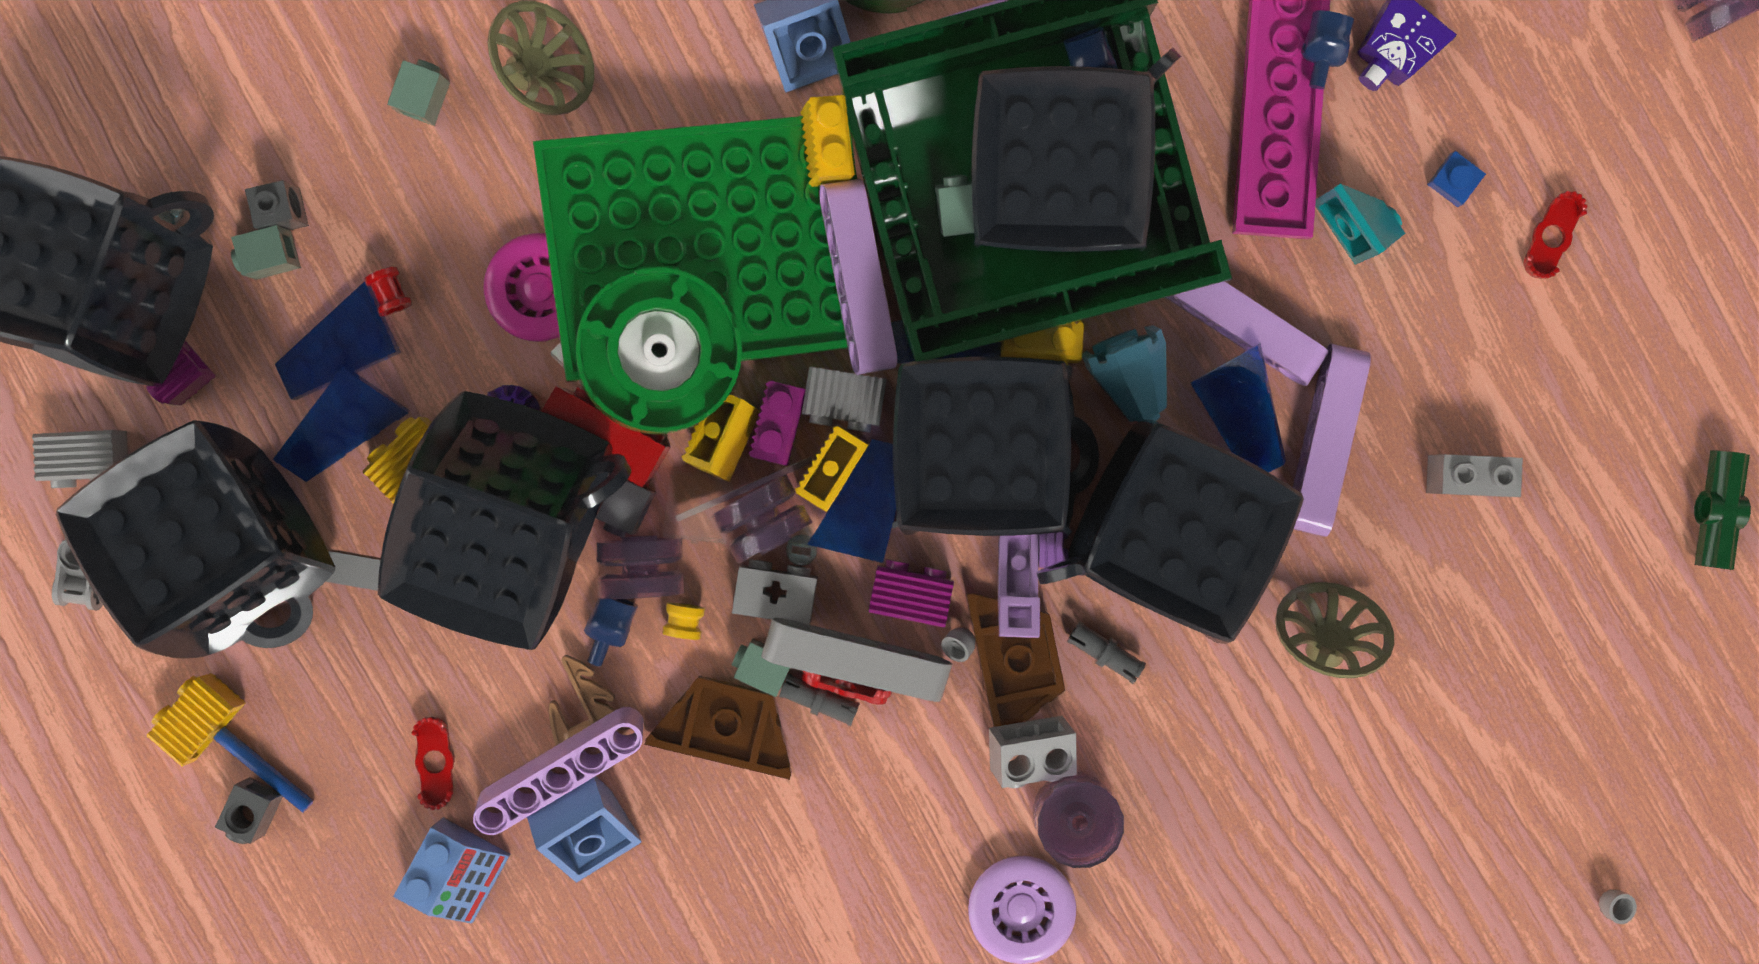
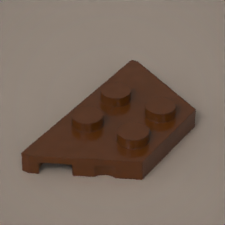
M967 593L966 598L993 727L1022 723L1025 720L1028 721L1046 703L1052 702L1066 691L1050 614L1040 611L1039 638L999 636L998 600L974 593Z
M698 676L645 739L644 745L790 780L792 773L775 697L761 690L703 676Z

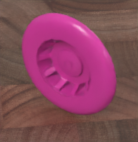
M544 233L526 234L507 242L491 259L484 278V297L493 319L509 334L523 340L536 342L560 337L550 266H545L542 263L543 259L549 260L546 234ZM533 260L535 264L527 268L525 263ZM520 269L522 272L517 279L513 278L516 271ZM512 284L516 285L515 294H511ZM520 301L523 307L518 309L514 303ZM531 310L537 312L535 317L528 316ZM553 311L550 315L545 316V312Z

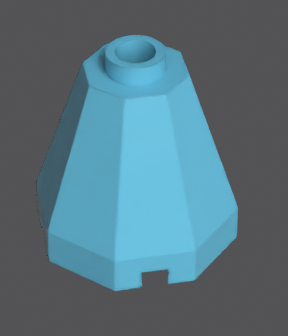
M1154 325L1144 327L1147 333L1145 335L1138 336L1136 329L1098 342L1092 346L1094 355L1088 351L1082 353L1086 369L1130 422L1156 421L1161 417L1160 412L1167 408L1166 341L1162 330Z

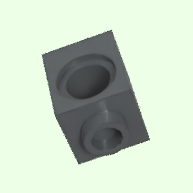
M282 180L245 189L254 228L259 230L278 225L288 230H294L309 226L300 188Z
M627 480L620 489L603 501L596 519L605 522L604 530L618 537L624 538L626 533L630 535L637 534L656 491L642 488Z
M249 777L234 785L215 828L225 832V836L233 842L251 844L265 836L283 796L273 788ZM243 806H247L253 811V822L248 821L244 817Z

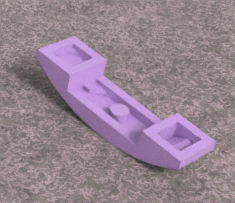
M1038 534L999 536L998 623L999 636L1040 637V598H1038V577L1036 574L1038 571Z

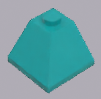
M1341 183L1316 199L1315 207L1355 265L1379 255L1406 234L1401 227V217L1391 206L1387 207L1385 202Z

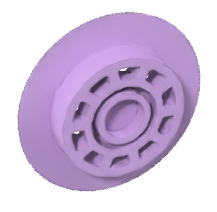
M1031 856L1009 857L991 865L976 881L969 898V922L978 942L993 956L1010 963H1035L1053 955L1068 940L1076 920V900L1068 880L1052 864ZM1023 881H1029V882H1031V883H1030V884H1026V883H1022V882H1023ZM1042 887L1046 892L1040 893L1037 889ZM999 892H1002V894L1000 895V897H999V898H996L997 894H998ZM1045 901L1051 902V909L1045 908ZM998 907L999 912L992 915V909ZM1043 917H1047V918H1048V920H1047V922L1045 923V925H1042V924L1040 923V922L1042 921ZM1001 921L1006 925L1004 930L998 926ZM1034 928L1037 929V932L1028 935L1027 932L1029 930H1032ZM1012 931L1021 932V936L1012 935Z

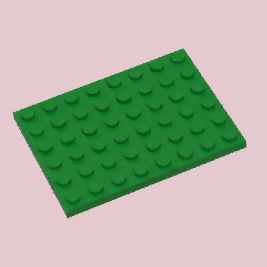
M804 116L533 141L566 383L580 381L576 366L575 347L578 327L588 304L609 282L611 283L635 270L650 267L673 268L690 273L705 281L722 296L734 318L736 326L739 327L742 342L741 361L848 348L820 205V186L812 187L809 184L811 178L807 176L810 170L806 168L809 163L806 161L808 155L805 153L807 149L804 145L806 139L803 137L805 131L802 130L804 123L801 122ZM849 126L850 140H851V148H852V157H853V165H854V173H855V175H853V177H852L850 180H855V179H857V174H856V167H855V160H854V153H853V145H852L851 131H850V126ZM655 346L651 349L654 356L664 357L665 352L661 347Z

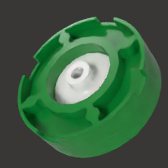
M642 268L624 275L611 283L609 282L588 304L581 318L576 338L575 359L578 375L585 392L593 404L615 423L630 430L648 434H667L685 430L714 413L731 393L738 378L742 360V342L739 327L736 326L734 318L725 304L726 301L705 281L690 273L673 268ZM655 346L661 347L665 352L664 357L654 356L651 349Z

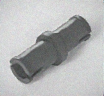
M1079 621L1076 625L1077 628L1073 629L1067 642L1096 659L1095 664L1103 667L1105 665L1134 684L1144 670L1146 663L1118 647V641L1112 637L1108 640Z
M788 674L779 697L810 708L811 714L818 716L819 713H822L851 727L860 705L859 702L851 701L828 690L812 687L803 680Z

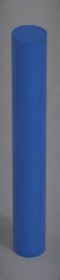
M223 727L214 736L213 739L302 813L313 804L314 800L227 728Z

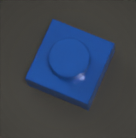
M1454 151L1449 154L1427 185L1456 207H1460L1466 202L1486 173Z

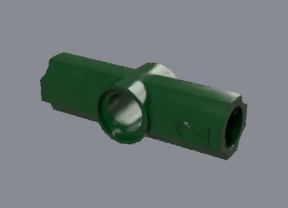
M1710 450L1705 491L1698 495L1694 505V517L1696 522L1700 524L1694 565L1734 570L1739 530L1747 525L1751 514L1750 501L1744 496L1750 455L1746 453Z

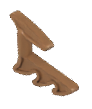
M564 655L561 661L587 714L588 720L569 728L558 703L555 700L551 701L549 704V720L556 746L615 711L609 705L596 700L605 699L612 702L615 699V695L605 687L581 676H594V669L581 660L569 655ZM621 727L619 729L628 730L629 727Z

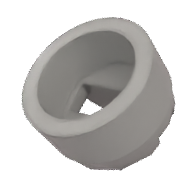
M954 628L942 640L941 646L944 653L950 659L964 662L975 649V637L968 629Z
M1610 889L1604 892L1599 899L1600 911L1606 918L1617 924L1628 923L1636 913L1637 905L1635 899L1623 891Z

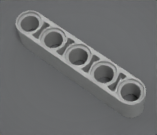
M779 617L772 618L761 655L763 659L777 665L934 702L942 700L952 668L950 661L932 654Z

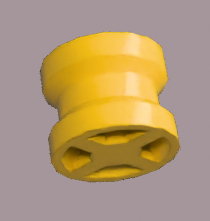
M668 602L666 605V612L669 615L668 623L663 626L662 634L681 639L700 640L702 631L699 628V620L704 616L705 608L691 604Z

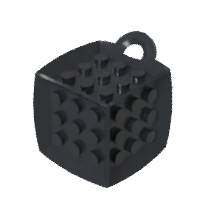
M1172 47L1146 72L1074 66L1025 67L981 71L978 74L979 82L972 146V208L975 235L973 244L977 248L985 245L1009 249L1058 252L1110 251L1135 248L1142 252L1147 247L1146 238L1151 211L1155 165V101L1153 84L1181 57L1175 48Z
M0 156V342L31 349L60 362L110 378L155 387L162 385L188 335L208 274L213 245L203 232L210 227L214 219V212L208 199L199 193L191 191L170 192L148 199L61 168ZM172 209H183L190 213V219L180 227L162 220L157 215Z
M960 357L903 363L898 370L893 429L894 489L898 528L905 535L922 531L974 536H1015L1065 532L1069 536L1072 533L1069 526L1073 514L1074 494L1083 491L1090 485L1095 477L1099 462L1098 445L1093 431L1086 422L1074 415L1073 395L1069 383L1073 371L1072 367L1064 361L1016 357ZM1071 438H1073L1080 449V462L1078 467L1070 473Z
M468 391L461 392L432 421L416 447L405 471L385 532L378 577L379 597L412 615L464 635L515 648L536 649L562 607L577 561L591 532L600 503L614 494L628 480L632 471L629 463L623 455L612 454L613 447L606 440L555 416L496 397Z
M193 420L140 447L80 488L57 508L55 514L78 565L111 617L136 647L161 656L171 658L204 657L222 651L240 641L260 648H276L292 643L301 637L311 624L313 606L310 595L322 586L335 572L333 560L312 519L271 460L254 442L241 433L211 422ZM285 600L291 607L289 619L278 627L266 628L254 622L267 610Z
M1143 420L1131 427L1103 473L1076 530L1068 557L1063 561L1040 569L1036 574L1040 584H1048L1077 575H1085L1132 602L1201 632L1216 643H1230L1236 639L1272 579L1295 527L1304 498L1302 493L1284 481L1234 453L1154 420Z

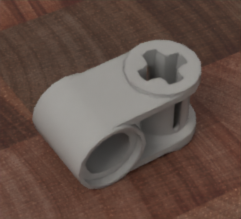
M65 539L57 550L56 573L52 586L53 603L60 606H65L68 603L86 605L89 610L97 611L103 604L88 583Z

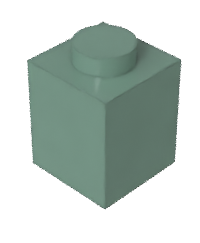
M418 59L415 65L403 60L387 105L399 114L435 126L450 82L440 74L441 68L432 63Z
M967 175L944 177V184L935 185L940 233L944 237L974 233L972 180L967 181Z
M274 225L231 237L234 249L231 250L232 262L237 271L241 272L243 276L258 280L301 268L292 233L288 229Z
M752 639L748 647L741 644L732 662V666L738 668L734 678L777 697L790 668L763 659L761 655L765 644L758 640Z

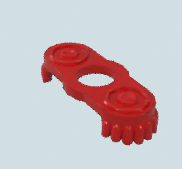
M1566 191L1559 194L1550 203L1543 220L1534 228L1533 241L1524 259V268L1530 276L1538 279H1548L1560 272V269L1556 266L1563 252L1567 251L1571 245L1572 232L1579 218L1587 214L1585 209L1588 206L1584 204L1586 199L1582 198V194H1577L1576 191ZM1548 226H1555L1562 232V242L1556 248L1548 247L1543 241L1542 234Z
M803 671L802 680L812 687L835 692L844 697L863 700L871 704H886L887 699L892 694L891 691Z
M424 717L416 722L413 726L414 730L411 732L417 738L418 753L415 758V766L420 774L421 792L417 795V798L420 800V804L424 805V808H429L433 811L445 807L451 800L454 789L452 770L455 758L450 749L449 732L445 722L436 717ZM439 751L443 754L446 763L442 771L431 772L426 768L424 759L428 752Z

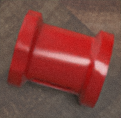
M394 266L380 269L364 278L366 285L371 286L379 304L377 311L380 316H388L403 311L412 305L410 297H405L397 278L400 272Z

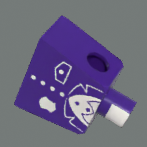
M1386 0L1357 50V54L1368 63V66L1359 75L1358 79L1366 88L1372 91H1377L1386 79L1399 86L1448 45L1457 34L1415 0Z

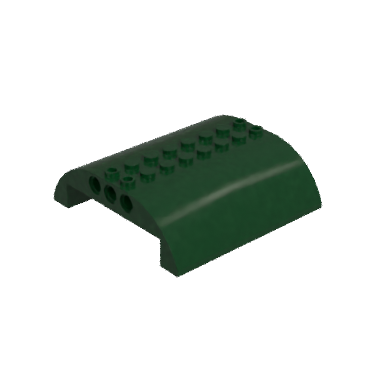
M1008 0L832 47L841 93L846 99L848 122L894 296L915 361L945 357L1232 279L1222 239L1214 242L1209 240L1165 73L1153 84L1155 101V165L1151 211L1146 238L1147 247L1142 252L1137 248L1076 252L1022 250L985 245L977 248L973 244L975 241L974 233L945 237L940 233L935 185L944 184V177L954 175H967V181L972 180V146L979 82L978 74L981 71L1010 68L1070 66L1063 41L1076 34L1097 27L1104 28L1118 69L1146 72L1161 58L1150 19L1152 12L1158 4V0Z

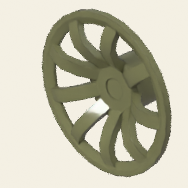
M523 0L511 3L496 15L489 29L488 52L492 67L506 90L521 104L533 111L546 115L568 114L579 108L588 99L592 91L594 63L586 40L571 20L547 4ZM520 12H534L535 14L534 32L530 40L526 23L518 14ZM547 16L563 28L544 45L542 41L545 35ZM507 18L516 28L518 43L512 37L499 33L502 24ZM571 36L580 54L554 57L552 53ZM497 44L507 47L513 53L503 67L498 56ZM571 65L584 66L583 83L575 76L558 71L557 69ZM555 82L572 87L578 95L572 101L565 104L562 90ZM540 87L546 88L552 95L554 106L544 105L535 101ZM517 88H519V89H521V90H523V91H527L526 94L524 95V94H523L521 91H519Z
M1328 582L1301 585L1283 597L1277 608L1275 625L1281 643L1298 662L1318 673L1336 678L1364 677L1383 667L1392 654L1395 642L1390 620L1376 602L1353 588ZM1327 592L1328 600L1325 618L1322 617L1317 603L1309 594ZM1338 594L1357 602L1341 621L1337 620ZM1297 599L1306 606L1311 621L1299 612L1288 610L1290 605ZM1366 609L1378 621V623H1367L1350 629L1353 622ZM1285 621L1297 623L1304 628L1306 633H1299L1289 638ZM1379 633L1383 634L1384 645L1381 649L1371 642L1358 639L1366 635ZM1302 644H1306L1305 650L1308 657L1301 653L1296 647ZM1352 652H1367L1376 659L1360 668L1359 662ZM1343 660L1346 661L1349 668L1335 669V667L1339 666L1343 662Z

